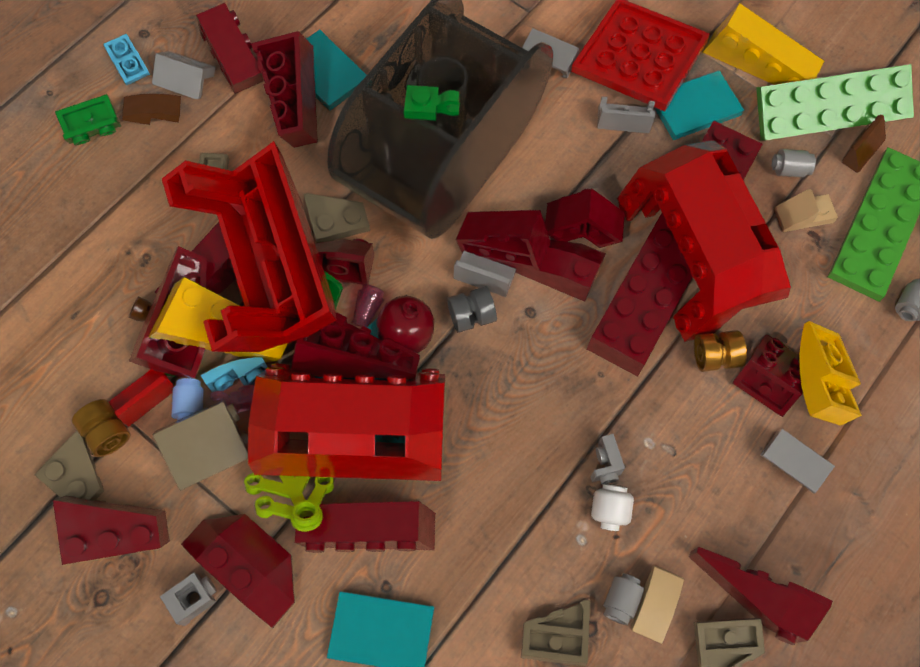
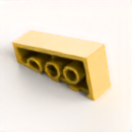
M740 3L714 31L703 50V53L773 85L815 79L824 63V60Z
M183 277L174 284L149 337L170 340L183 345L202 347L212 351L203 322L207 319L223 320L221 310L229 305H239ZM288 343L261 352L224 353L243 358L262 357L266 363H271L282 358Z

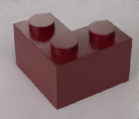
M584 189L581 192L548 202L545 226L548 235L557 241L568 242L584 237L597 247L603 248L623 242L625 212L594 189Z

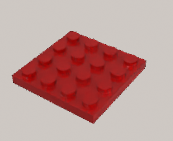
M616 0L573 62L571 72L646 104L649 101H655V108L666 111L707 44L710 33L627 0Z

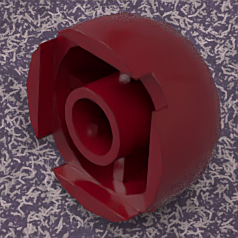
M408 295L398 296L387 302L380 311L376 323L377 336L382 341L390 339L415 353H419L427 348L433 337L435 319L430 307L424 301Z

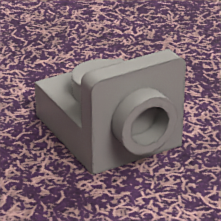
M614 434L602 436L598 443L599 447H596V455L600 465H605V468L594 470L590 477L592 482L600 481L603 485L619 480L618 476L622 474L625 466Z

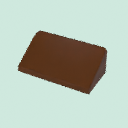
M880 114V116L878 115L842 160L843 164L857 173L862 170L886 139L883 115Z

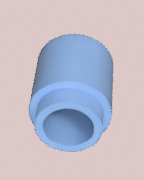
M183 378L176 381V386L173 387L172 418L178 421L203 409L204 389L201 387L199 380Z

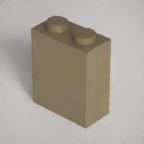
M225 399L158 429L152 434L180 491L248 459V434L246 431L242 433L239 431L236 422L240 418L233 403L227 406Z

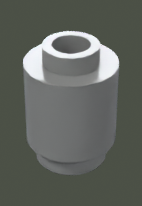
M780 149L772 158V169L775 170L777 176L804 178L806 175L813 174L816 165L815 155L810 154L806 150Z
M914 279L906 285L895 306L896 312L905 321H920V279Z
M625 573L621 577H614L603 605L606 608L603 615L617 623L628 625L629 620L634 619L644 593V588L639 586L641 581Z

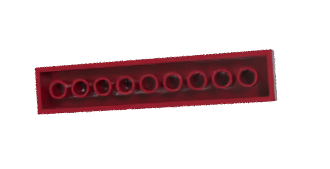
M716 121L712 122L702 142L715 141L725 147L743 180L763 145ZM661 213L587 347V350L637 377L646 364L692 278L688 264L680 252L670 228L666 224L663 213Z

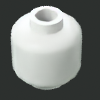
M603 484L602 489H597L594 492L591 516L595 521L601 522V529L619 531L620 525H628L631 522L634 497L627 493L628 488Z

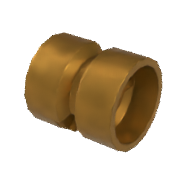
M739 330L723 331L719 333V336L715 333L697 334L694 339V356L698 369L701 372L719 370L721 365L725 369L745 366L747 350L743 334Z
M105 399L95 400L86 404L72 418V424L80 436L86 437L87 446L95 457H104L112 454L124 446L130 438V432L119 419H116L117 416L114 409Z

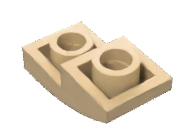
M653 565L644 586L643 599L630 626L633 632L661 644L663 643L679 600L684 582L683 577Z

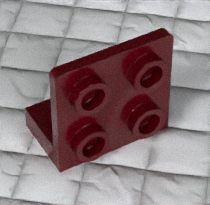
M766 334L750 360L732 383L783 417L803 394L799 354L787 348L781 340Z

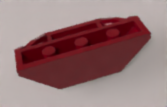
M246 514L203 520L181 543L204 569L270 627L274 628L295 603L292 555Z

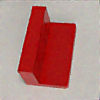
M150 369L112 398L109 403L114 409L115 415L129 427L172 394L173 387L175 386L164 373Z

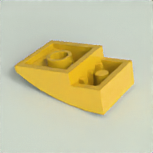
M811 321L806 322L801 336L799 361L801 386L809 415L840 426L862 416L851 389L861 385L840 334Z

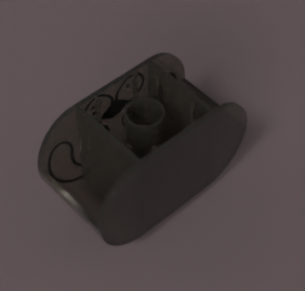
M431 0L355 88L343 106L335 123L328 148L327 165L331 178L426 237L434 239L441 236L458 220L527 127L541 100L550 76L553 63L552 47L544 42H540L527 51L464 16L462 0ZM407 85L439 87V95L448 90L459 91V115L451 116L437 113L436 121L405 119L404 105Z

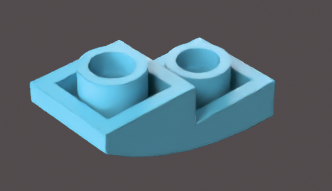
M127 34L103 44L126 85L150 75Z
M262 357L246 358L220 365L200 376L214 394L217 391L227 390L238 378L244 387L249 384L254 385L256 376L268 367Z

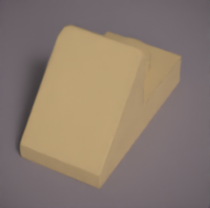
M811 189L788 199L774 208L782 232L834 223L838 218L829 194L814 197Z

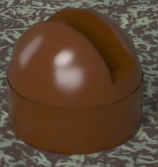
M137 297L129 318L141 322L145 321L152 306L151 302Z

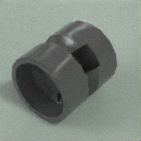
M487 286L471 290L469 296L461 293L447 298L450 316L457 333L473 329L475 323L483 326L497 321L494 301Z

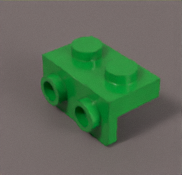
M108 94L55 111L64 133L63 138L69 144L81 145L89 142V137L100 134L101 137L108 136L116 132L115 128L121 127Z

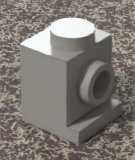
M192 573L162 594L160 598L176 624L186 626L192 619L216 603L212 595L217 590L207 576L201 578L200 575ZM193 593H198L199 600L192 605L190 603V596Z

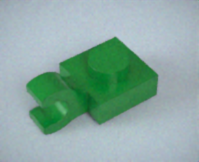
M407 85L404 118L436 121L437 113L451 116L459 115L460 92L448 90L439 95V87Z

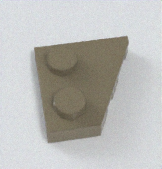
M309 193L304 194L316 243L333 241L370 231L363 202Z
M78 431L35 473V476L59 497L67 495L95 501L104 492V488L96 474L93 457L89 454L86 446V437L80 436Z
M584 600L578 605L564 610L559 609L551 612L548 616L537 617L524 622L521 658L586 666L588 664L590 600Z
M759 618L694 622L698 667H742L745 662L753 661L765 653L762 622Z

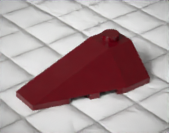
M342 239L315 243L324 271L340 282L368 286L374 260L373 243H368L363 239Z
M177 247L139 333L129 362L157 372L195 379L205 348L178 344L165 339H155L149 337L175 283L185 277L206 288L207 258L182 247Z

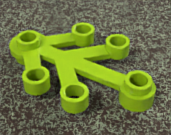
M254 473L245 477L244 485L247 493L256 495L264 491L289 498L293 504L292 506L274 502L270 496H261L255 501V510L259 517L268 518L272 515L288 518L291 519V524L295 529L304 532L314 530L321 524L323 513L319 506L325 494L330 493L334 489L333 477H315V488L308 500H306L303 491L310 479L309 476H296L295 478L294 476H279L281 482L266 479L261 475H254ZM253 482H258L257 485H250ZM322 482H329V483L326 484V485H321V484H320V483H322ZM263 505H269L268 508L261 509Z

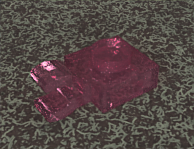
M254 385L242 386L238 391L231 392V396L223 391H215L210 394V397L213 401L225 399L227 406L233 403L238 413L251 410Z

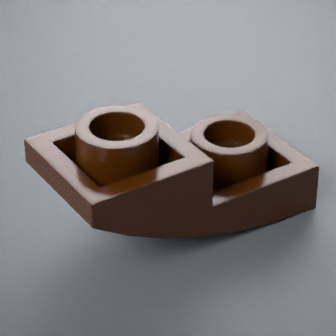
M170 94L126 96L123 100L122 120L150 125L151 118L179 123L181 96Z

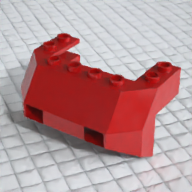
M274 141L233 171L185 160L162 178L170 207L217 215L244 302V306L229 305L221 310L223 320L207 319L203 322L212 352H261L308 337L337 320L334 300L299 194L285 160Z
M706 141L683 145L639 167L617 197L619 208L625 212L627 221H632L640 210H642L645 218L655 216L661 209L666 224L670 228L678 248L688 264L691 275L700 289L673 316L676 328L684 342L694 340L697 334L715 333L742 309L788 298L791 286L781 251L727 149L717 142Z
M271 364V367L265 368V371L258 374L255 379L248 424V465L254 475L441 481L445 374H439V369L424 368L421 369V373H416L414 381H406L405 376H387V381L374 380V375L366 374L355 375V379H342V374L336 373L323 374V378H310V373L290 369V364ZM290 432H308V440L289 439ZM375 435L405 436V443L375 442Z

